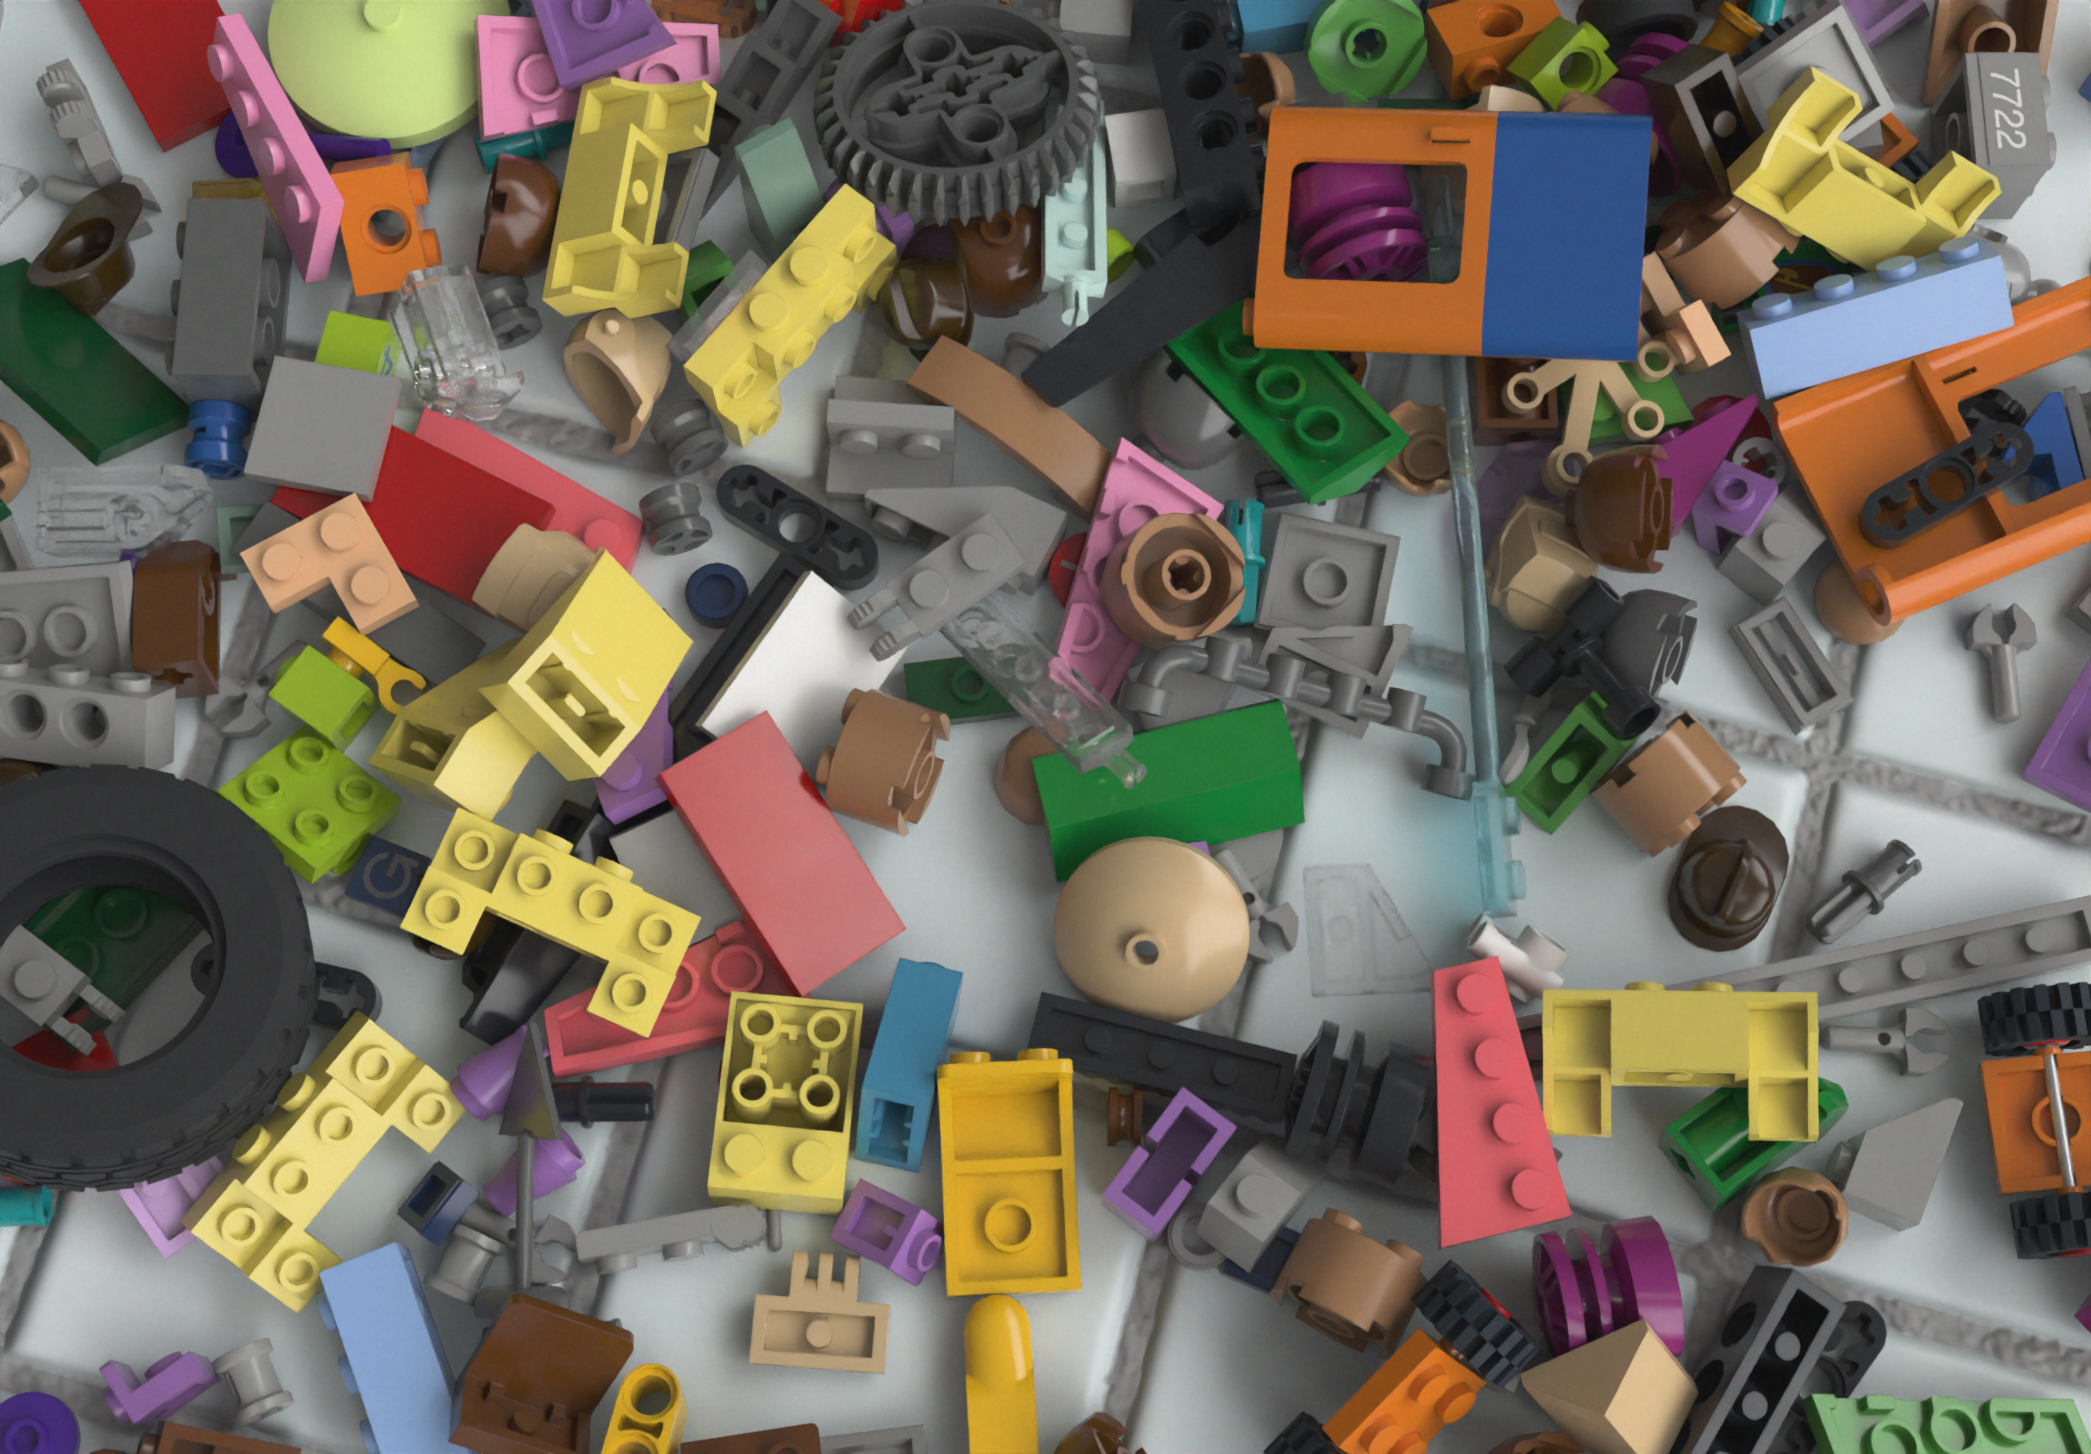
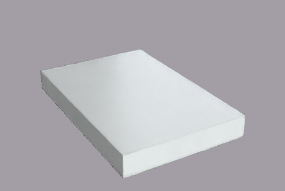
M804 571L695 726L715 741L767 710L810 779L814 782L822 753L827 746L836 747L844 727L841 723L842 710L849 693L854 688L865 692L870 689L878 690L907 647L898 651L890 658L877 662L869 650L873 646L872 644L887 631L876 622L868 627L854 630L847 620V615L856 606L813 571Z

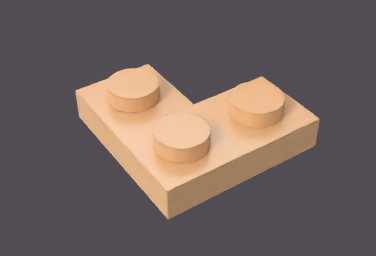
M1656 251L1644 256L1640 316L1645 313L1656 335L1652 337V340L1664 342L1673 350L1675 355L1674 367L1679 376L1708 368L1730 356L1731 353L1702 300L1699 299L1685 305Z
M356 493L339 500L240 553L274 614L330 584H333L358 630L364 636L419 607L417 599Z

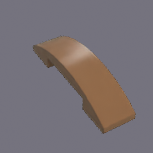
M941 335L904 386L929 405L955 407V421L959 417L1055 489L1058 493L1054 498L1090 525L1111 453L1058 407H1049L1027 384L975 351Z

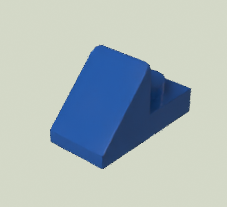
M2061 392L2048 393L2021 425V428L2031 437L2034 445L2033 460L2024 475H2031L2028 486L2030 502L2083 481ZM2011 446L2005 448L1995 462L2003 461L2010 468V461L2016 451Z

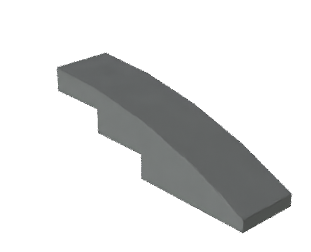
M778 0L758 35L748 33L719 85L709 83L717 91L708 145L696 148H708L720 160L700 221L739 174L734 147L741 144L745 136L755 128L765 124L775 125L843 21L844 18L818 0Z
M267 500L229 553L245 563L240 555L241 552L301 520ZM333 584L299 601L331 624L339 616L358 630ZM413 593L419 607L365 636L387 652L392 660H396L406 668L415 670L428 684L435 688L473 664L487 643Z

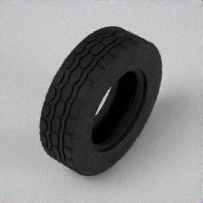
M91 764L90 768L78 769L76 765L41 772L42 776L29 779L27 776L0 788V949L14 929L27 916L49 901L79 889L104 885H124L156 892L173 900L189 911L202 924L214 943V965L206 995L188 1024L164 1046L150 1055L129 1064L95 1071L58 1069L40 1064L23 1056L0 1038V1174L30 1185H35L38 1181L45 1183L47 1189L84 1192L85 1187L96 1188L97 1192L134 1188V1183L147 1181L149 1185L183 1173L182 1168L192 1163L197 1167L227 1148L226 1143L232 1138L240 1139L264 1116L263 1109L268 1103L270 1105L275 1103L280 1091L292 1077L291 1067L299 1064L310 1035L308 1025L314 1018L317 992L315 983L317 974L306 908L290 866H286L283 863V854L267 833L262 829L256 830L255 820L230 800H225L224 802L220 800L217 792L186 778L184 781L176 779L172 773L142 766L137 770L128 768L127 765Z

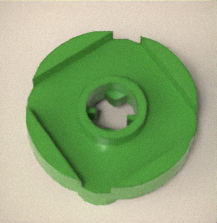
M1322 0L1308 22L1306 36L1303 41V52L1309 61L1315 77L1330 94L1343 92L1349 102L1355 104L1369 103L1366 98H1376L1384 93L1387 97H1390L1403 90L1414 79L1424 62L1427 53V39L1424 36L1423 17L1413 0ZM1368 28L1376 29L1374 36L1379 42L1378 47L1371 53L1367 48H1364V55L1352 53L1356 46L1353 41L1355 36L1361 31L1365 32Z

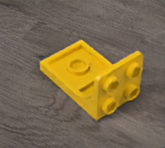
M1037 1048L1017 1052L1018 1061L991 1062L990 1053L960 1052L950 1055V1064L936 1066L941 1135L947 1298L983 1297L993 1294L1024 1295L1081 1292L1072 1105L1073 1065L1071 1059H1058V1050Z

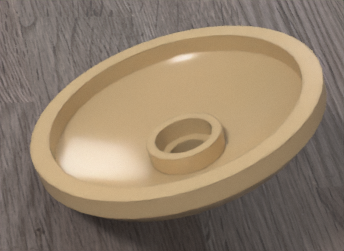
M1144 836L1113 842L1092 853L1079 864L1066 881L1059 896L1054 915L1053 935L1057 956L1066 976L1089 1002L1094 1005L1167 1023H1177L1191 1019L1209 1010L1232 989L1243 970L1250 943V922L1245 901L1237 884L1229 873L1211 856L1196 847L1178 840ZM1143 940L1150 941L1156 945L1158 952L1154 955H1143L1136 949L1135 944Z

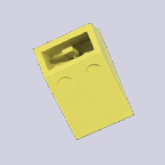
M603 550L483 681L477 690L568 781L600 777L642 729L693 641L609 552Z
M512 638L401 708L369 759L368 764L422 802L454 813L459 807L491 822L496 813L502 810L510 800L515 782L529 759L538 750L477 688L522 638Z
M731 991L707 1184L710 1204H735L740 1207L742 1203L744 1205L751 1203L753 1207L758 1206L759 1209L833 1216L841 1215L849 1157L863 1004Z

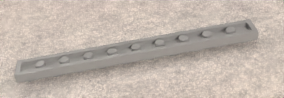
M2091 895L1665 986V990L1692 991V987L1699 983L1720 982L1733 986V991L1818 992V1023L2091 965ZM1543 1012L1516 1018L1534 1084L1543 1083Z

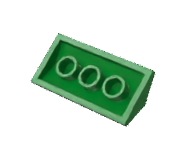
M1255 292L1245 298H1255ZM1245 298L1162 346L1186 374L1235 422L1234 425L1309 505L1356 493L1408 444L1409 436L1327 351L1256 348L1254 336L1243 334V306Z
M1279 698L1029 757L1053 872L1057 883L1067 881L1079 864L1092 853L1123 839L1154 836L1174 839L1184 843L1206 841L1207 846L1305 823L1301 768L1282 701Z

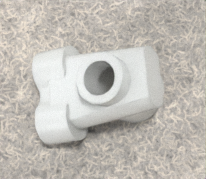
M1483 912L1470 924L1462 939L1467 944L1465 950L1478 960L1498 956L1508 992L1514 997L1527 1003L1534 994L1543 1000V989H1559L1564 978L1559 970L1571 953L1549 934L1537 926L1528 923L1519 937L1515 939L1505 932L1506 929Z

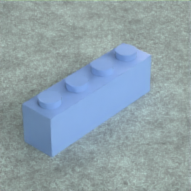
M1960 237L1944 242L1938 247L1939 252L1916 259L1912 256L1892 257L1878 263L1876 271L1853 278L1847 274L1833 275L1817 281L1814 284V289L1793 296L1787 293H1775L1755 300L1752 303V308L1736 312L1752 382L1765 400L2014 326L2001 255L1983 239L1977 240L1975 237Z
M393 1242L319 1272L324 1291L316 1294L318 1308L328 1330L338 1329L346 1351L345 1355L338 1357V1365L351 1395L360 1393L368 1418L360 1421V1430L368 1453L480 1454V1452L448 1442L455 1379L409 1248L398 1242Z

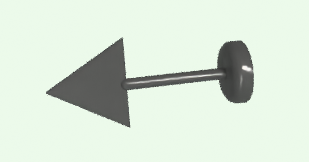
M529 1022L498 1134L518 1136L514 1284L485 1287L477 1293L474 1301V1316L494 1319L506 1299L510 1295L517 1293L570 1310V1296L565 1289L552 1285L531 1284L535 1138L563 1140L538 1024L537 1022Z

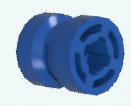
M201 400L190 404L187 427L194 435L192 442L186 445L184 469L195 476L213 480H234L244 477L245 474L243 472L248 452L243 447V439L249 436L251 432L253 415L251 410L241 404L224 400Z

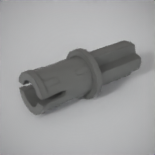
M1894 839L1857 872L1850 870L1843 874L1841 878L1842 885L1807 913L1806 928L1809 933L1824 945L1833 944L1868 913L1872 915L1879 914L1884 908V900L1912 876H1916L1921 872L1922 865L1919 859H1914L1909 864L1906 863V861L1916 855L1915 852L1907 844Z

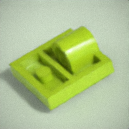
M306 726L301 727L216 790L220 800L223 802L230 800L255 820L256 830L262 829L267 833L283 854L284 863L310 884H313L328 871L337 877L350 871L359 862L371 835H375V833L397 817L402 804L400 797Z

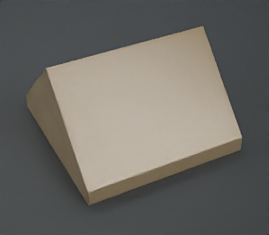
M1645 1318L1519 1374L1524 1388L1565 1435L1576 1440L1584 1450L1594 1454H1669L1699 1394L1694 1380Z

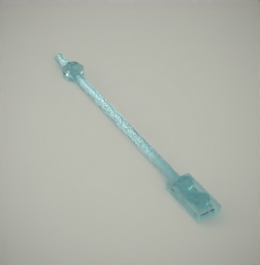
M1438 175L1426 179L1430 229L1428 264L1431 283L1447 284L1454 282L1459 277L1462 246L1458 247L1455 237L1450 177ZM1440 355L1476 782L1472 783L1482 908L1483 912L1492 919L1518 917L1516 900L1526 899V877L1523 861H1513L1511 836L1521 834V818L1517 797H1507V790L1497 775L1501 768L1466 356Z

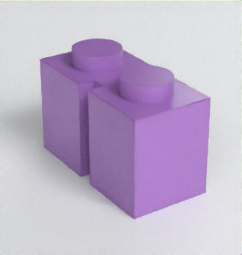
M1182 1087L1146 1135L1143 1146L1153 1152L1152 1156L1148 1160L1149 1153L1138 1145L1103 1192L1100 1204L1151 1243H1154L1193 1188L1184 1179L1187 1178L1197 1185L1230 1141L1237 1126Z

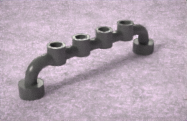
M1211 636L1207 637L1205 648L1174 644L1159 649L1145 661L1136 682L1123 680L1117 706L1167 719L1173 693L1161 689L1163 681L1173 671L1186 670L1211 679L1259 690L1269 695L1317 706L1334 713L1375 722L1392 729L1429 737L1435 740L1440 747L1442 753L1440 766L1426 765L1420 789L1459 800L1471 801L1477 777L1465 773L1467 748L1463 736L1450 720L1435 712L1424 710L1427 699L1425 695L1389 687L1387 699L1363 693L1367 681L1364 678L1329 670L1326 682L1303 676L1306 663L1303 661L1269 653L1266 665L1242 659L1245 649L1244 645Z

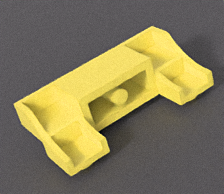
M1812 66L1766 110L1770 127L1727 169L1732 194L1776 218L1792 235L1797 237L1806 235L1823 245L1838 261L1842 263H1849L1851 261L1869 272L1876 271L1878 263L1892 257L1912 256L1916 259L1939 252L1938 247L1944 242L1964 237L1980 214L2002 193L1997 177L1952 150L1914 184L1839 140L1837 137L1863 110L1859 95Z
M611 76L582 84L542 294V300L564 317L612 307L617 308L630 319L680 309L690 253L677 242L652 244L668 154L705 146L709 142L717 91L705 80L680 84H648Z
M846 183L683 365L687 381L710 406L718 418L725 436L741 448H744L755 435L758 437L766 435L779 419L782 412L779 384L793 368L800 367L810 357L821 336L833 323L842 320L850 309H853L860 315L873 300L879 303L880 293L888 278L889 271L897 263L896 245L877 232L874 204Z
M458 807L404 917L400 929L418 935L462 956L483 911H488L606 964L586 1008V1012L604 1018L644 1038H648L676 978L675 974L701 917L642 891V887L630 882L634 872L616 862L598 856L593 866L569 855L574 845L561 837L541 829L536 830L533 838L523 833L517 834Z
M1650 981L1628 983L1625 985L1624 990L1543 989V1115L1549 1136L1611 1137V1085L1747 1088L1748 1140L1818 1142V992L1733 991V986L1720 982L1699 983L1692 987V991H1667L1663 984Z
M359 1010L354 1013L306 1072H299L287 1081L277 1097L278 1105L261 1125L252 1126L237 1141L232 1151L233 1158L180 1220L192 1234L239 1267L248 1278L297 1314L300 1313L323 1285L319 1272L342 1262V1259L335 1252L308 1233L305 1228L392 1124L431 1154L466 1111L453 1094L448 1081Z

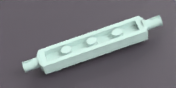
M1063 95L1048 100V105L1043 108L1041 136L1050 129L1064 108ZM1101 100L1100 107L1101 122L1098 125V133H1096L1093 150L1088 151V156L1085 159V166L1075 168L1072 183L1059 182L1055 197L1041 194V291L1062 294V321L1071 326L1074 311L1075 326H1081L1088 321L1087 297L1103 298L1107 285L1105 101Z

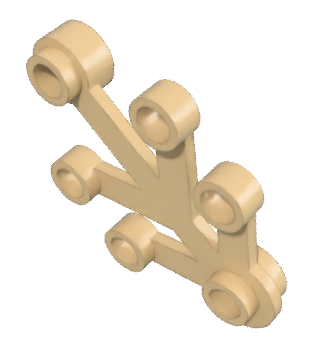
M1640 322L1637 363L1632 362V368L1636 376L1641 380L1651 383L1657 382L1672 371L1675 365V355L1666 343L1653 341ZM1647 352H1652L1660 357L1662 362L1661 371H1653L1646 365L1645 354ZM1552 359L1532 373L1521 372L1514 375L1502 389V401L1506 408L1516 414H1525L1539 405L1546 393L1573 377L1561 445L1545 456L1540 467L1541 480L1548 491L1554 495L1566 497L1569 489H1577L1579 477L1569 476L1563 468L1565 457L1576 459L1580 464L1581 473L1593 459L1592 454L1587 449L1599 385L1621 416L1623 432L1631 440L1636 442L1647 441L1657 435L1664 426V414L1661 408L1652 401L1640 398L1617 362ZM1515 384H1524L1531 390V402L1523 403L1515 397ZM1640 411L1649 416L1651 420L1650 431H1643L1636 426L1634 421L1635 412Z

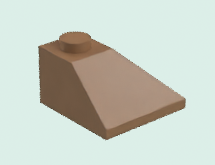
M1935 0L1920 100L1924 104H1934L1965 53H2039L2041 76H2047L2059 0Z

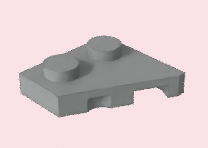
M1392 624L1386 626L1345 625L1321 628H1272L1256 663L1266 665L1268 654L1272 653L1305 662L1306 666L1303 676L1319 681H1327L1329 670L1351 674L1367 680L1363 693L1381 698L1413 627L1406 624ZM1248 688L1270 699L1279 698L1283 705L1359 740L1363 738L1370 721L1334 713L1317 706L1280 698Z

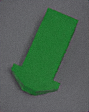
M1818 1077V1141L1845 1115L1849 1107L1842 1087L1837 1083ZM1720 1087L1665 1127L1659 1148L1715 1214L1759 1182L1764 1175L1774 1171L1812 1142L1748 1140L1747 1088Z

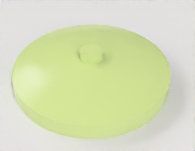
M274 0L269 16L268 48L273 68L288 99L296 110L316 128L329 135L386 139L391 149L410 148L439 140L460 129L479 114L474 21L477 15L512 16L508 0Z

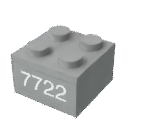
M1965 53L1929 110L1935 165L1952 150L1998 179L2002 193L1987 206L1977 219H2012L2027 197L2033 194L2035 186L2047 170H2050L2055 163L2057 151L2056 138L2053 132L2047 131L2045 113L2050 102V82L2046 76H2041L2039 53Z

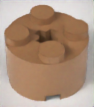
M1703 190L1690 202L1686 198L1677 200L1661 214L1657 224L1662 228L1663 232L1657 240L1654 251L1658 254L1667 271L1694 301L1701 299L1707 311L1710 312V303L1715 302L1723 310L1741 302L1761 288L1779 271V268L1772 260L1783 247L1792 255L1801 237L1789 233L1776 218L1735 196L1731 190L1724 195Z
M1174 512L1155 517L1123 537L1115 545L1107 558L1098 588L1100 596L1118 628L1133 641L1158 651L1174 644L1189 645L1221 630L1231 622L1244 601L1246 587L1243 588V567L1246 565L1240 545L1230 531L1221 523L1209 516L1197 513L1192 515ZM1171 571L1174 574H1176L1177 578L1179 579L1175 583L1174 588L1170 583Z
M854 688L849 693L842 710L841 723L844 727L836 747L827 746L822 753L816 771V782L827 785L826 802L831 811L892 833L906 836L909 834L905 821L918 824L938 784L945 760L935 757L934 751L937 738L949 741V717L945 713L875 689L865 692Z
M1686 709L1665 725L1667 730L1662 735H1656L1654 738H1649L1609 773L1599 783V787L1590 793L1593 799L1641 852L1647 851L1652 857L1657 856L1668 846L1670 848L1676 846L1701 824L1694 813L1699 817L1714 804L1717 806L1721 805L1747 782L1739 772L1741 767L1689 709Z
M1327 1208L1321 1219L1311 1218L1307 1221L1273 1285L1270 1295L1280 1306H1282L1288 1295L1300 1304L1295 1317L1332 1340L1362 1353L1369 1341L1381 1345L1377 1358L1389 1359L1394 1354L1417 1308L1411 1299L1428 1282L1419 1271L1424 1258L1414 1249L1395 1240L1389 1239L1385 1246L1361 1234L1363 1226L1353 1217L1339 1210Z

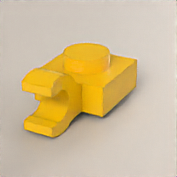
M337 616L323 633V646L330 650L326 657L358 679L362 674L372 683H376L378 686L379 703L382 709L390 716L396 718L401 708H403L391 697V690L395 685L407 683L420 693L425 690L427 684L418 672L404 668L396 663L387 652L341 617Z

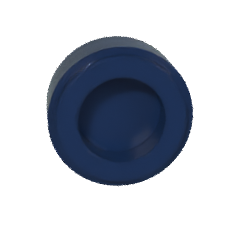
M710 563L700 567L690 576L685 588V599L692 617L699 624L711 629L727 628L750 596L743 575L736 568L724 563Z

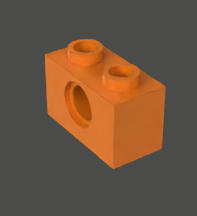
M1458 0L1426 9V56L1451 101L1481 93L1482 87L1488 85L1502 87L1516 83L1506 68L1556 16L1561 18L1563 16L1553 0ZM1564 60L1562 61L1559 70L1564 69Z
M409 152L335 163L329 174L345 201L340 219V228L356 297L430 285L434 274L433 266L442 265V255L436 229H425L420 206L429 205L428 187L423 168L412 169ZM380 210L394 211L403 219L405 231L397 236H386L375 228L372 215Z

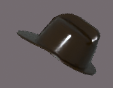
M126 182L109 184L92 192L79 202L64 219L47 247L38 254L29 266L27 277L31 284L43 289L54 288L65 301L71 303L81 314L85 316L96 315L130 282L135 273V260L127 236L134 227L143 207V195L138 188Z
M936 223L923 227L909 240L901 254L900 261L889 271L879 299L880 321L886 333L898 344L907 346L910 353L920 363L941 335L967 347L972 337L975 319L963 248L957 235L950 227L944 225L940 227Z
M1738 805L1718 808L1700 820L1701 824L1691 833L1672 877L1667 898L1671 919L1681 935L1699 948L1716 952L1736 950L1756 939L1772 913L1786 878L1789 863L1785 838L1775 823L1757 810Z

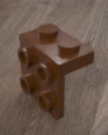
M517 1293L510 1295L455 1381L448 1442L483 1454H589L591 1415L634 1350V1335L627 1329L525 1294Z

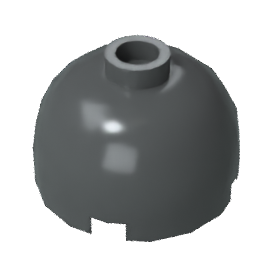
M1160 348L1132 381L1126 399L1127 415L1139 433L1131 442L1160 463L1166 459L1183 470H1201L1215 465L1230 454L1246 437L1234 425L1235 422L1220 409V406L1176 362L1166 369L1172 360L1167 352Z
M1652 589L1629 591L1621 596L1628 605V608L1600 636L1606 646L1602 649L1599 656L1627 688L1634 685H1642L1660 705V715L1669 701L1657 698L1663 684H1666L1670 678L1678 685L1691 652L1697 627V618L1686 615V612L1696 608L1697 602L1673 593Z

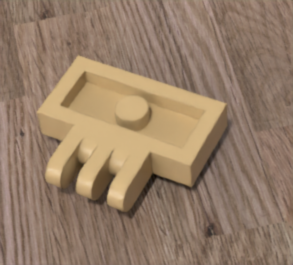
M794 1251L789 1297L755 1294L749 1363L751 1365L885 1374L891 1306L890 1304L858 1302L861 1255L847 1254L844 1263L845 1280L833 1281L834 1253H820L818 1279H806L809 1269L808 1251Z

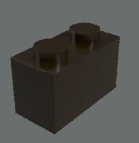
M1689 44L1639 77L1686 183L1700 189L1724 195L1731 190L1727 169L1762 135V132L1728 52Z

